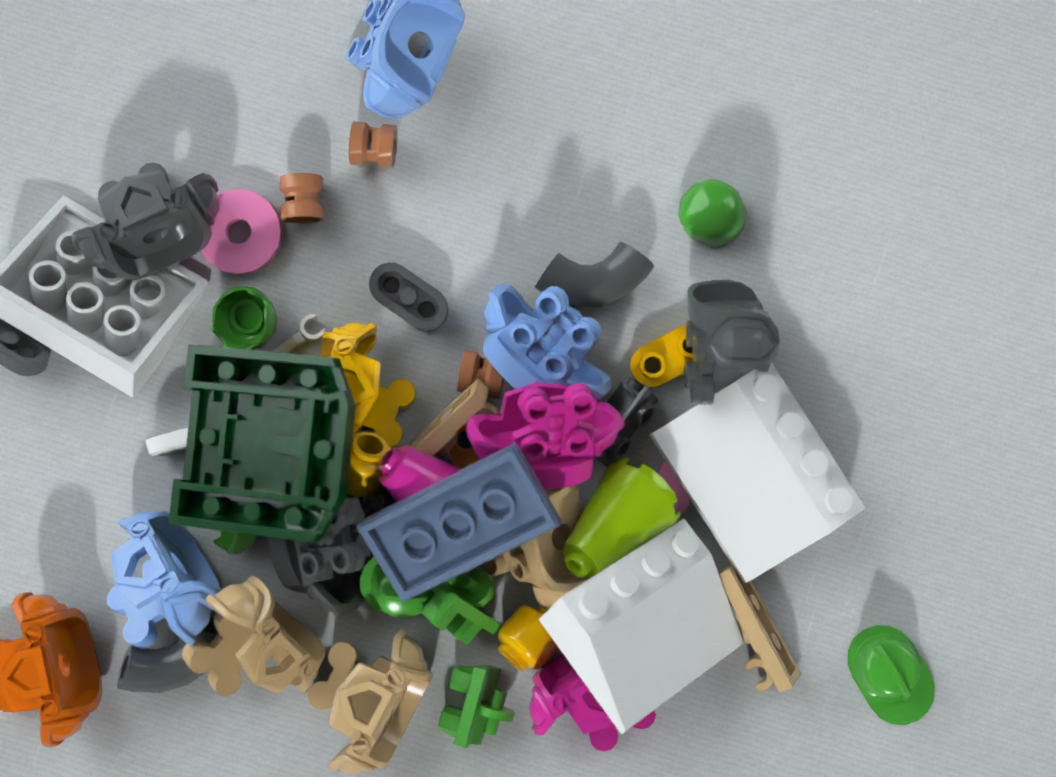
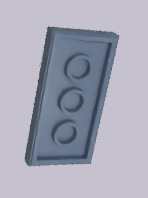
M515 442L360 520L356 528L403 603L559 527L562 520L519 445Z

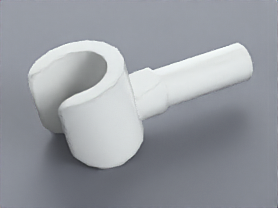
M309 314L301 320L298 332L270 352L288 353L306 341L309 343L320 342L323 333L326 332V328L322 329L318 334H308L305 331V327L318 318L316 314Z

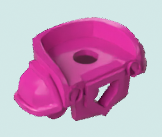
M536 380L531 385L505 392L501 414H477L471 416L467 422V437L479 460L517 442L543 489L546 490L569 487L591 479L595 457L601 456L602 451L614 443L618 431L624 428L625 423L621 414L607 402H596L591 388L586 384L576 383L569 386L542 383Z
M564 654L544 665L533 675L532 680L535 686L532 688L533 696L529 703V710L533 721L531 728L536 735H543L557 717L568 711L584 734L589 733L591 745L596 750L608 751L617 744V732L619 730ZM655 710L633 727L638 729L649 728L655 721Z

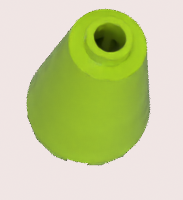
M625 457L615 459L607 467L563 546L565 565L574 575L580 578H592L673 526L680 518V511L675 513L673 507L678 501L674 491L652 468L642 464L637 469L628 465L627 463L631 459Z

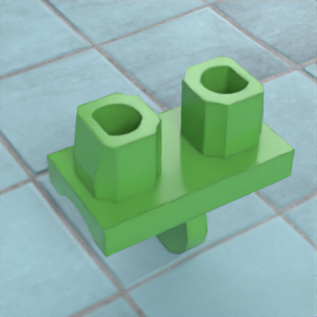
M475 569L463 575L459 580V588H456L447 581L431 588L435 594L421 610V613L434 626L443 631L446 628L454 637L467 646L482 628L494 635L501 626L496 619L482 611V607L493 599L495 582L490 574L481 569Z
M492 665L474 667L455 666L453 668L449 682L450 689L467 695L463 708L454 705H446L441 712L438 728L455 737L454 745L468 748L469 744L481 745L484 732L496 735L500 721H513L515 712L504 707L507 691L496 689L501 668Z

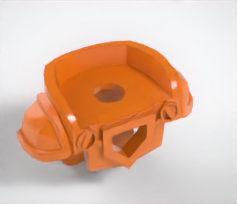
M32 592L18 594L12 602L14 614L21 625L24 637L14 641L0 639V710L14 713L40 709L41 744L46 747H55L64 742V739L79 731L84 720L90 715V712L97 709L102 697L100 667L94 639L86 616L76 608L68 609L66 604L59 603L52 596L33 595Z

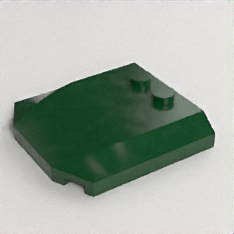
M188 344L183 389L192 390L183 479H173L168 524L304 542H320L346 499L356 405L340 359L325 356Z

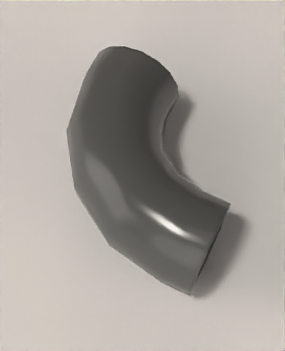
M619 242L605 260L593 265H580L558 253L538 280L535 288L540 292H543L548 287L563 289L568 296L569 306L601 307L627 297L648 277L654 268V264L639 251L623 242Z
M210 616L208 624L195 636L196 639H201L210 644L218 635L217 628L214 625V617ZM181 638L170 646L160 649H139L129 646L122 661L117 688L130 692L162 693L187 686L204 673L198 674L193 672L183 660L182 651L187 643Z

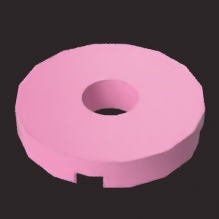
M236 189L217 195L219 210L213 218L214 224L210 226L212 232L210 242L201 250L202 254L209 263L223 272L239 276L259 272L272 263L282 243L283 228L280 216L272 204L256 192ZM241 221L247 222L251 228L248 240L241 244L232 243L229 238V230L232 225Z

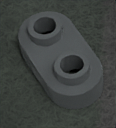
M393 262L381 264L372 272L369 279L370 292L384 307L421 331H434L444 324L448 316V304L444 296L434 287L402 265ZM389 279H397L400 282V288L397 292L387 293L385 291V283ZM424 303H431L435 306V312L429 318H424L419 313V309Z
M0 319V365L22 376H34L42 373L48 366L51 349Z

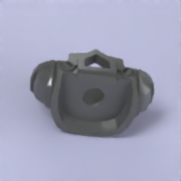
M147 163L140 168L137 175L124 176L120 182L108 181L100 187L98 201L106 222L73 232L71 237L72 246L76 252L83 255L94 267L105 268L109 272H114L118 277L127 280L144 278L172 267L195 255L210 242L212 235L210 226L214 224L213 218L219 210L216 194L219 191L217 183L211 175L201 173L172 191L169 186L168 174L161 164Z
M733 280L699 282L692 284L687 291L690 320H687L686 344L688 347H692L694 361L684 363L683 378L685 388H690L692 404L713 405L715 396L713 368L715 363L725 368H755L760 372H767L770 363L776 357L777 350L779 349L778 328L767 312L763 311L762 303H760L750 287L742 282Z
M346 496L345 501L320 542H304L268 537L273 566L282 585L294 592L308 593L309 599L315 600L320 609L332 611L334 615L351 613L364 601L360 591L361 569L374 555L360 533L356 542L352 541L350 525H355L364 519L365 512L361 509L363 497L347 498Z

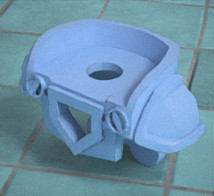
M371 0L363 15V22L371 27L366 40L358 37L355 38L346 55V60L363 71L368 69L363 91L367 109L381 117L396 119L407 116L419 110L422 105L430 102L435 92V85L439 83L457 39L455 37L459 34L464 24L465 13L461 8L459 0ZM416 32H421L428 37L419 58L414 57L408 48V41Z
M497 285L488 295L490 300L484 312L487 323L485 330L489 333L484 340V355L511 386L518 389L531 385L536 380L542 383L569 386L583 383L591 388L594 398L598 399L603 398L610 391L611 378L584 358L602 336L601 326L596 320L591 317H582L580 311L569 306L568 296L563 289L559 287H548L536 299L534 310L524 302L523 297L512 285Z
M167 511L141 512L129 519L123 518L117 522L132 538L111 555L116 586L109 591L107 604L116 613L127 616L129 621L124 626L123 638L130 645L139 649H146L154 644L157 639V629L153 625L163 618L167 619L170 629L189 645H192L196 642L195 636L209 622L212 608L206 603L205 598L210 594L215 596L222 590L217 577L194 537L185 526L168 524L169 512ZM148 553L150 559L142 564L143 578L132 577L138 560Z

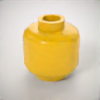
M372 432L353 433L347 494L355 497H365L379 493L384 488L379 481L381 471L378 469V465L386 452L391 448L379 435Z
M528 605L520 606L498 631V639L501 643L498 647L499 652L521 671H525L526 668L533 670L542 668L559 648L539 621L548 611L543 606H540L538 609Z

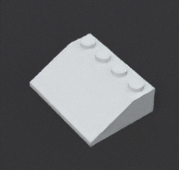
M63 195L0 263V319L134 398L160 365L208 287L209 281L179 263L137 280L123 279L105 268L94 267L83 255L74 250L71 237L73 232L79 229L93 227L106 221Z
M772 362L767 372H760L753 368L715 392L713 405L697 404L650 434L653 442L743 583L751 581L833 532L866 509Z
M682 519L562 596L539 619L621 734L744 643L713 557L685 519Z

